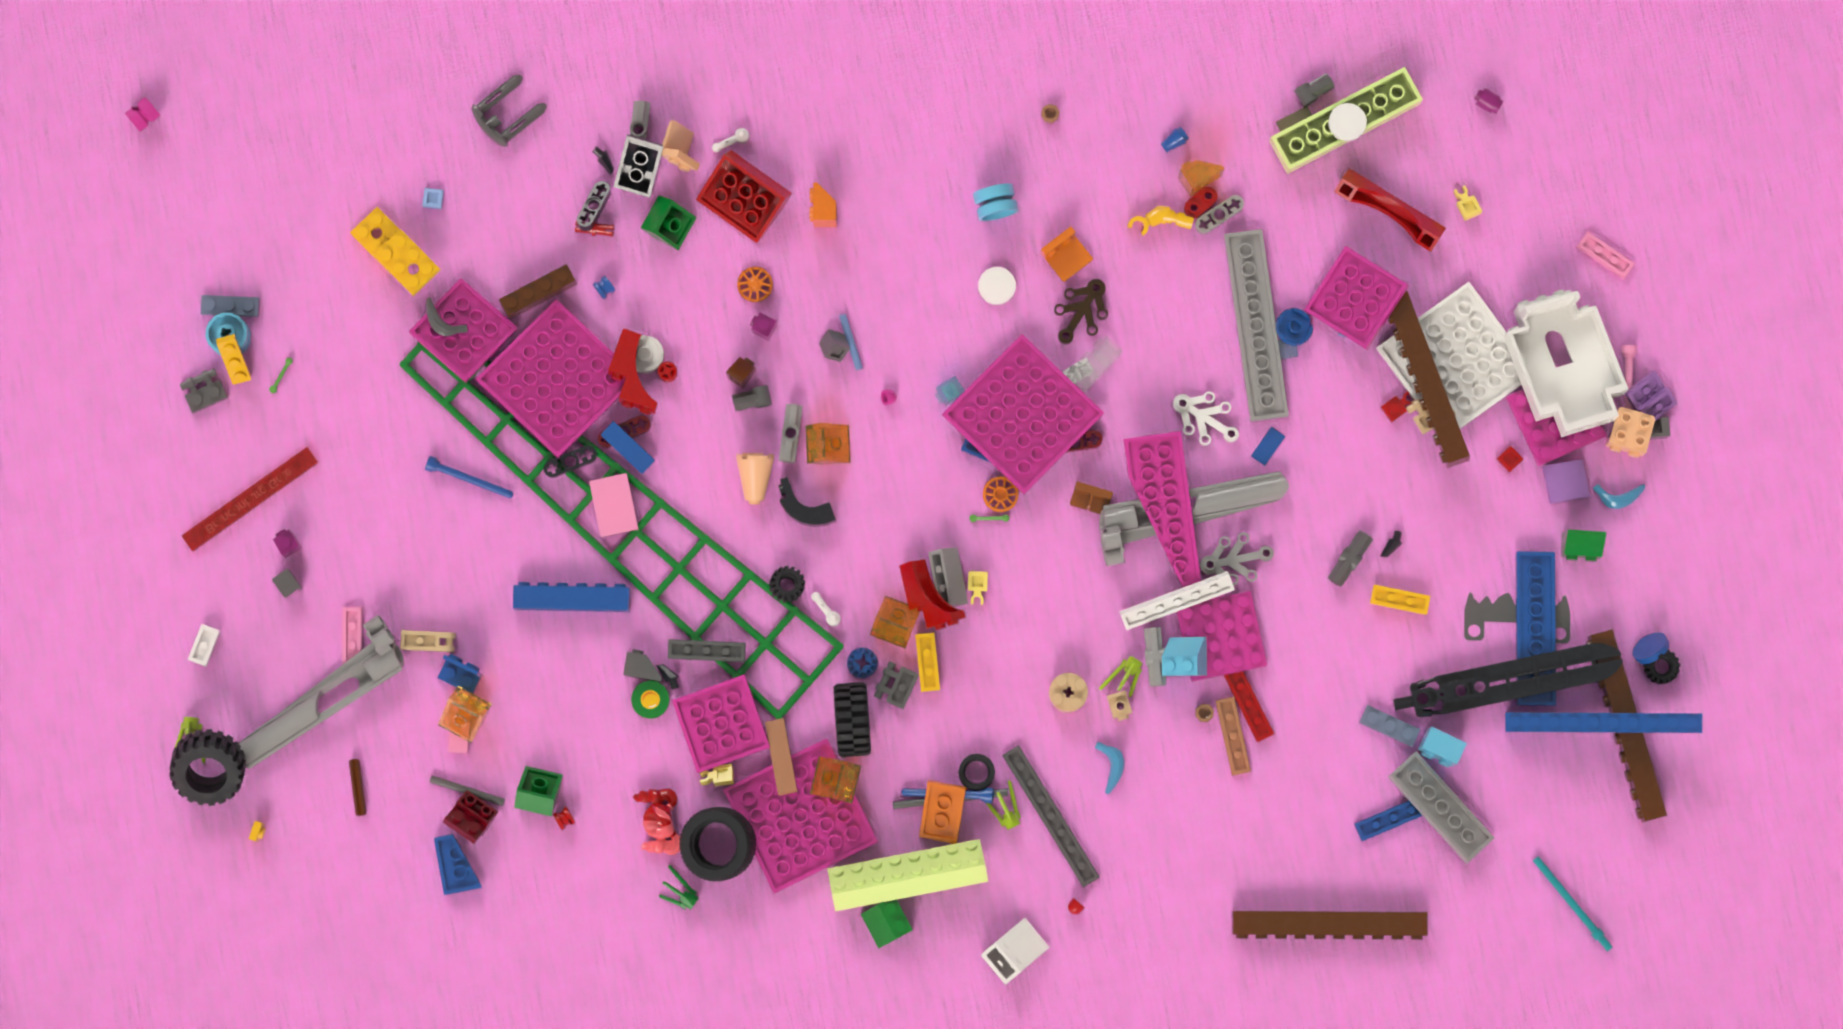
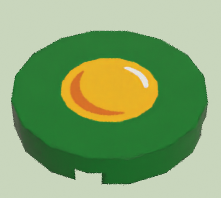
M650 680L636 686L632 692L631 702L633 709L638 715L646 719H655L666 712L670 698L668 691L662 684Z

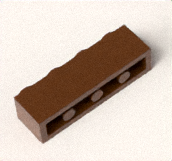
M565 264L500 298L499 301L509 319H512L577 285V282L568 265Z

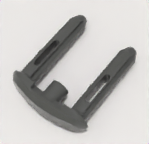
M519 74L512 76L477 105L472 104L471 108L474 118L482 131L492 141L502 147H507L508 142L543 115L547 109L545 103L537 104L502 133H498L495 130L501 124V121L495 114L488 120L484 117L486 111L521 84L523 77Z

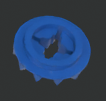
M857 648L850 653L847 659V666L850 673L855 677L867 678L876 671L878 660L872 650ZM863 655H865V661L871 665H864L862 671H860V664L854 662V660H861Z

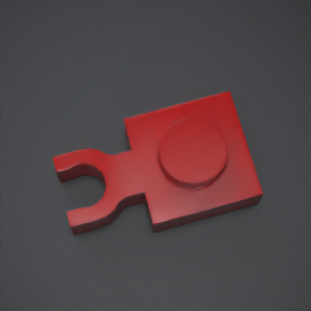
M1408 391L1402 396V399L1399 400L1395 396L1380 407L1391 423L1407 412L1404 406L1412 404V401L1406 400V396L1409 395Z

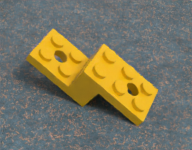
M378 207L350 232L413 297L441 271ZM381 229V237L373 238V230ZM411 265L419 266L418 273H409Z

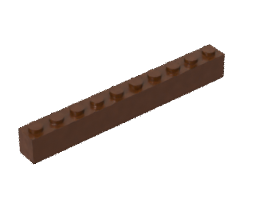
M1406 290L1389 316L1388 322L1389 324L1393 323L1395 328L1393 330L1396 342L1400 341L1401 348H1399L1400 354L1403 359L1406 358L1408 365H1406L1408 375L1413 376L1415 381L1412 383L1416 394L1419 393L1421 400H1419L1422 411L1426 410L1428 416L1426 417L1429 429L1432 428L1434 431L1432 438L1435 446L1439 445L1440 460L1442 464L1446 463L1447 468L1469 461L1470 454L1410 296Z
M1613 629L1587 637L1586 645L1602 643L1618 649ZM1621 656L1596 660L1595 662L1599 664L1621 659ZM1622 663L1612 676L1597 682L1599 688L1603 689L1604 692L1602 700L1605 708L1608 707L1609 713H1637ZM1614 733V741L1616 745L1619 744L1621 750L1619 752L1620 761L1626 767V771H1624L1625 779L1627 782H1630L1632 788L1629 790L1630 796L1637 805V808H1635L1637 818L1641 819V822H1646L1667 816L1644 734Z
M1231 911L1232 935H1236L1237 939H1248V935H1256V939H1267V935H1275V939H1287V935H1294V939H1306V935H1314V939H1326V935H1333V939H1345V935H1353V939H1364V936H1372V939H1384V936H1392V940H1403V936H1411V940H1423V936H1428V912Z

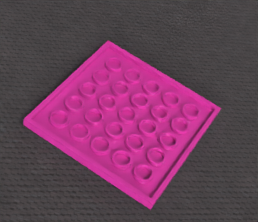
M557 299L476 378V381L557 458L563 455L619 399L625 382L623 379L622 381H616L611 378V375H608V369L614 353Z
M1021 334L944 411L942 416L1025 495L1104 415V412Z
M827 738L791 755L798 792L778 795L773 765L723 789L732 809L743 814L747 821L750 822V825H752V829H754V834L756 835L755 856L774 894L878 843Z

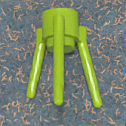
M1129 656L1127 660L1124 659L1121 665L1103 682L1099 690H1102L1124 668L1123 671L1126 674L1117 690L1120 691L1130 675L1134 676L1128 695L1132 697L1138 677L1142 672L1140 668L1143 663L1132 656Z
M184 717L175 747H177V743L182 739L184 733L185 735L189 733L195 734V731L202 730L203 724H199V718ZM201 758L202 763L204 764L206 760L205 758Z
M1010 780L1008 781L1014 813L1013 810L1009 812L1000 792L996 794L1005 812L1002 815L1003 818L990 803H986L999 820L1001 826H1005L1007 830L1021 824L1019 821L1021 816L1018 812Z

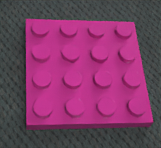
M1345 246L1304 310L1368 350L1409 285Z
M460 278L434 306L444 322L452 326L467 325V332L451 336L439 335L432 329L426 313L409 330V334L466 383L518 330V327Z
M1524 389L1506 397L1538 467L1607 436L1603 426L1600 425L1561 437L1553 416L1535 421Z
M1251 591L1209 599L1176 612L1181 637H1207V676H1190L1191 682L1267 667Z
M745 674L672 700L697 773L770 748Z

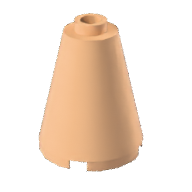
M737 453L736 460L744 498L749 501V504H760V501L765 499L774 462V454L764 456V453H742V455Z

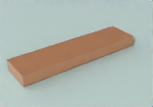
M1233 696L1215 700L1231 775L1249 773L1251 769L1235 698Z
M781 718L765 722L778 795L798 792L785 720Z

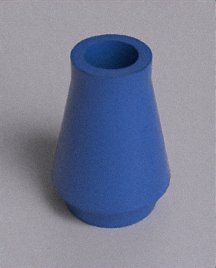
M1179 127L1178 129L1175 128L1160 144L1166 152H1169L1186 144L1189 137L1182 127Z

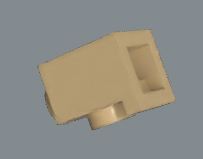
M1126 690L1106 697L1113 719L1118 718V721L1129 718L1132 710ZM1118 703H1122L1124 705V708L1122 710H1119L1117 708Z

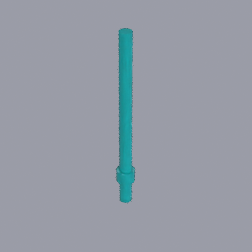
M1537 856L1532 860L1590 930L1594 940H1598L1607 952L1613 948L1605 938V933L1600 927H1596L1541 858Z

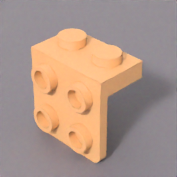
M671 120L662 144L664 145L662 157L685 172L690 170L698 171L700 163L687 155L694 136L693 132L677 121Z
M1620 407L1617 410L1619 416L1614 421L1611 435L1607 438L1605 446L1610 447L1609 450L1618 453L1624 451L1628 452V455L1631 457L1639 458V456H1643L1647 452L1655 417Z

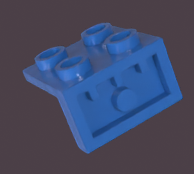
M451 653L449 657L444 655L443 659L446 661L437 678L473 695L483 675L479 672L480 668L469 662L466 665L462 664L463 660Z

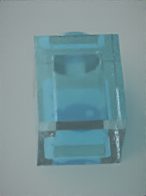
M956 376L936 387L937 393H935V396L940 404L944 403L947 406L954 402L965 390Z

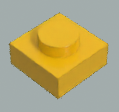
M254 821L248 839L256 842L263 839L266 832L265 824Z

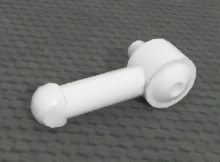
M739 128L734 136L719 143H714L712 150L719 152L721 149L737 142L744 144L749 140V133L745 128Z
M812 593L811 598L826 615L827 623L832 627L839 625L841 621L840 615L829 608L821 598L820 593Z

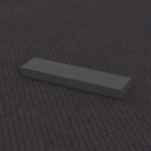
M669 639L668 659L745 662L746 643Z

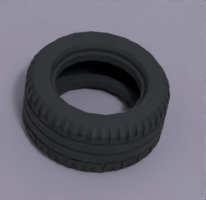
M712 807L697 812L686 822L679 839V850L686 867L695 876L713 882L729 880L743 873L751 864L756 851V835L752 825H750V822L747 821L743 814L727 807ZM714 822L722 823L729 827L734 833L737 842L736 853L723 866L714 865L707 861L701 854L699 847L701 833L704 828Z

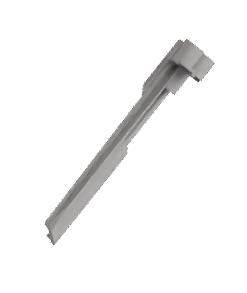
M1278 471L1189 489L1190 497L1196 496V502L1192 509L1193 524L1279 501L1289 489V483L1286 477ZM1139 499L1103 506L1099 518V530L1106 566L1125 563L1123 544L1155 536L1156 533Z
M379 615L363 624L367 631V637L372 641L371 644L239 742L241 745L240 750L242 749L245 754L246 768L254 767L403 670L404 658L402 652L395 643L392 633ZM353 677L359 680V688L322 713L318 712L319 697L348 678Z

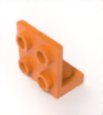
M1071 226L1040 251V254L1063 282L1093 261L1092 256L1075 236L1076 232Z

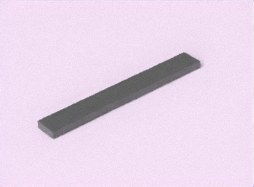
M1018 745L1003 754V758L1082 887L1100 878L1020 746Z

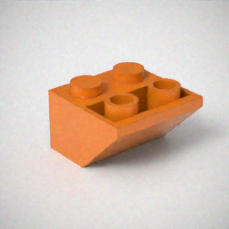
M813 182V188H810L809 193L810 203H813V207H809L810 222H813L814 227H837L836 201L817 182Z

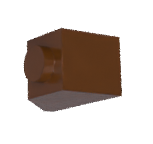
M739 357L726 371L727 378L744 389L756 372L755 363L747 357L745 359Z

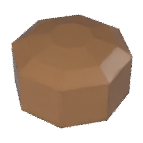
M1048 104L1043 107L1041 117L1044 122L1052 124L1058 120L1060 111L1056 105Z
M1200 704L1195 709V717L1200 722H1208L1214 716V709L1209 704Z

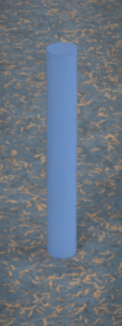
M840 315V322L850 347L849 350L855 369L861 370L863 366L847 315Z

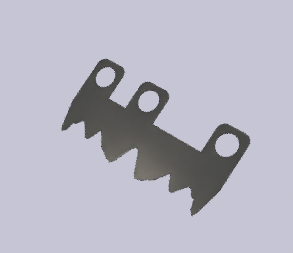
M1469 593L1464 610V637L1466 640H1482L1484 638V622L1516 623V606L1509 593L1498 597L1493 604L1488 596L1481 603H1478L1473 598V594ZM1566 595L1555 606L1556 628H1564L1566 637L1562 640L1556 639V643H1568L1570 641V609ZM1471 625L1479 626L1480 634L1477 637L1469 635L1468 628Z

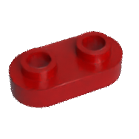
M1212 187L1202 188L1186 202L1184 206L1185 215L1197 219L1216 203L1218 197L1216 190ZM1209 193L1212 197L1210 199H1206L1205 194ZM1192 205H1195L1197 207V211H1192L1190 207Z

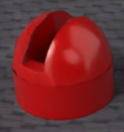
M1074 898L1068 904V910L1074 915L1081 913L1085 908Z

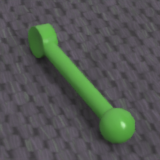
M292 358L286 359V364L276 382L269 388L271 393L277 392L279 382L288 366L293 363Z
M1007 514L983 517L971 515L969 519L973 523L977 520H1003L1007 522L1010 517Z

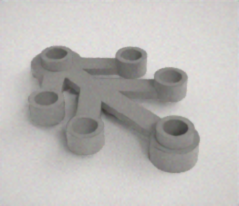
M1242 532L1238 535L1237 542L1228 556L1219 559L1224 548L1229 547L1231 543L1227 536H1223L1220 538L1219 545L1213 554L1205 556L1201 560L1200 568L1205 574L1212 575L1215 573L1218 575L1226 572L1221 567L1228 565L1245 576L1247 581L1253 582L1257 579V572L1249 570L1239 563L1256 559L1268 562L1273 558L1274 551L1269 546H1263L1259 551L1237 555L1243 545L1249 541V535ZM1245 535L1247 541L1242 542L1240 536ZM1226 539L1228 541V545H1222L1221 540ZM1264 550H1268L1270 552V555L1268 557H1265L1263 555ZM1209 561L1212 562L1213 567L1208 568L1206 566V563ZM1248 573H1254L1255 578L1249 579ZM1229 574L1230 577L1234 576L1236 578V582L1232 583L1233 586L1236 585L1239 581L1236 574Z

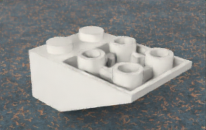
M1024 918L984 951L981 957L1006 985L1050 947L1027 919Z

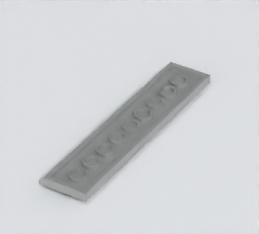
M1262 229L1224 234L1250 422L1289 417Z

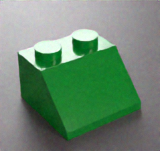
M658 195L641 229L659 241L679 250L697 217L673 200Z
M1566 530L1562 533L1561 557H1566V560L1569 561L1585 558L1587 562H1597V559L1603 556L1606 532Z
M525 766L516 790L514 808L552 817L563 774Z
M897 899L882 902L861 914L878 949L913 931Z

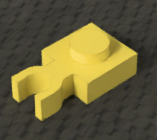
M1464 185L1462 187L1463 194H1459L1457 189L1453 193L1460 200L1456 206L1464 221L1482 214V209L1474 195L1470 197L1467 195L1468 190Z
M969 571L968 591H974L971 597V604H974L975 597H979L981 605H983L984 597L982 591H987L988 571Z
M732 763L714 767L712 772L707 770L700 772L701 777L707 776L706 779L700 780L702 786L709 785L711 782L714 783L715 787L734 784Z

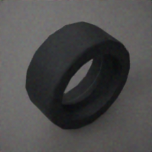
M969 755L960 764L958 771L959 779L970 790H984L994 780V765L985 755ZM980 761L986 765L988 776L985 781L975 784L967 779L965 770L969 763Z

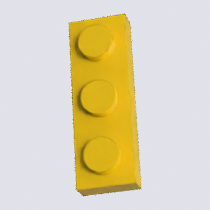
M235 334L217 338L216 344L232 384L251 380V374Z
M1374 584L1370 604L1427 615L1431 596Z
M915 634L921 692L940 691L935 634Z

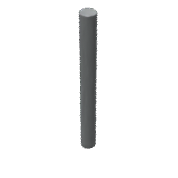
M433 775L430 778V783L460 793H465L468 790L479 799L501 806L504 805V798Z

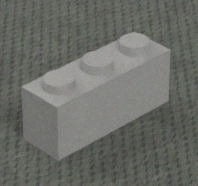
M958 547L942 548L928 552L934 586L940 596L953 607L968 604Z

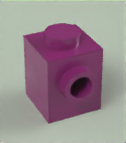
M761 312L758 316H754L750 323L752 333L768 341L778 325L777 320Z
M283 529L275 534L276 537L273 541L283 557L287 558L302 549L291 530L286 531Z

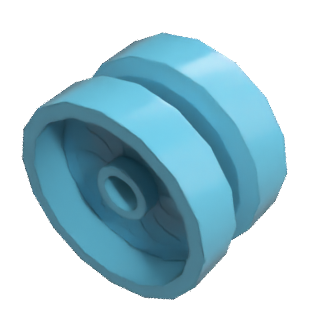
M1013 184L993 185L973 193L974 203L980 206L977 209L979 221L997 220L1019 212L1017 201L1011 199L1015 195Z
M233 313L215 315L206 327L205 337L208 345L217 354L221 355L216 339L225 337L228 333L230 335L235 334L243 354L251 343L249 326Z

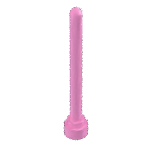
M1623 345L1621 348V354L1625 358V381L1628 390L1633 387V358L1637 354L1636 345ZM1625 396V408L1632 410V405Z

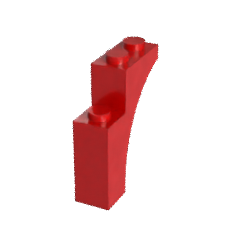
M623 328L608 369V375H611V378L616 381L625 380L619 396V402L622 403V406L630 409L632 407L638 408L640 412L647 415L655 414L658 403L645 391L636 370V355L641 341V334Z
M925 559L899 565L909 610L917 609L918 612H923L927 628L935 627V630L947 628L946 624L948 626L959 624L958 620L966 618L964 610L951 606L940 596L930 578Z

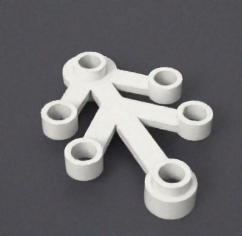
M1209 391L1202 396L1193 398L1180 394L1175 397L1173 407L1177 412L1181 413L1184 425L1183 433L1190 436L1195 431L1194 426L1190 423L1189 413L1196 417L1201 445L1207 446L1211 442V437L1207 434L1205 423L1223 433L1224 439L1229 443L1235 442L1238 439L1239 431L1237 428L1232 426L1226 427L1210 417V415L1229 413L1231 410L1230 403L1222 402L1219 406L1199 410L1193 405L1204 402L1211 404L1215 400L1214 393ZM1210 394L1213 399L1208 401L1205 396ZM1181 400H1184L1186 402V406H1180L1179 402ZM1222 405H1227L1229 410L1223 411ZM1187 426H1190L1192 428L1191 433H1187L1185 431V428ZM1234 431L1235 436L1229 437L1228 432ZM1205 436L1209 439V441L1207 443H1203L1201 438Z

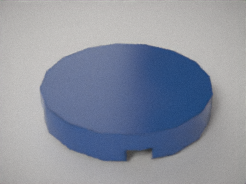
M1291 308L1283 311L1278 316L1275 326L1276 332L1283 342L1291 346H1300L1312 336L1313 324L1311 325L1310 317L1303 310Z
M1664 633L1649 634L1639 640L1634 646L1632 655L1640 664L1655 662L1659 659L1658 656L1661 653L1664 655L1667 652L1669 640Z

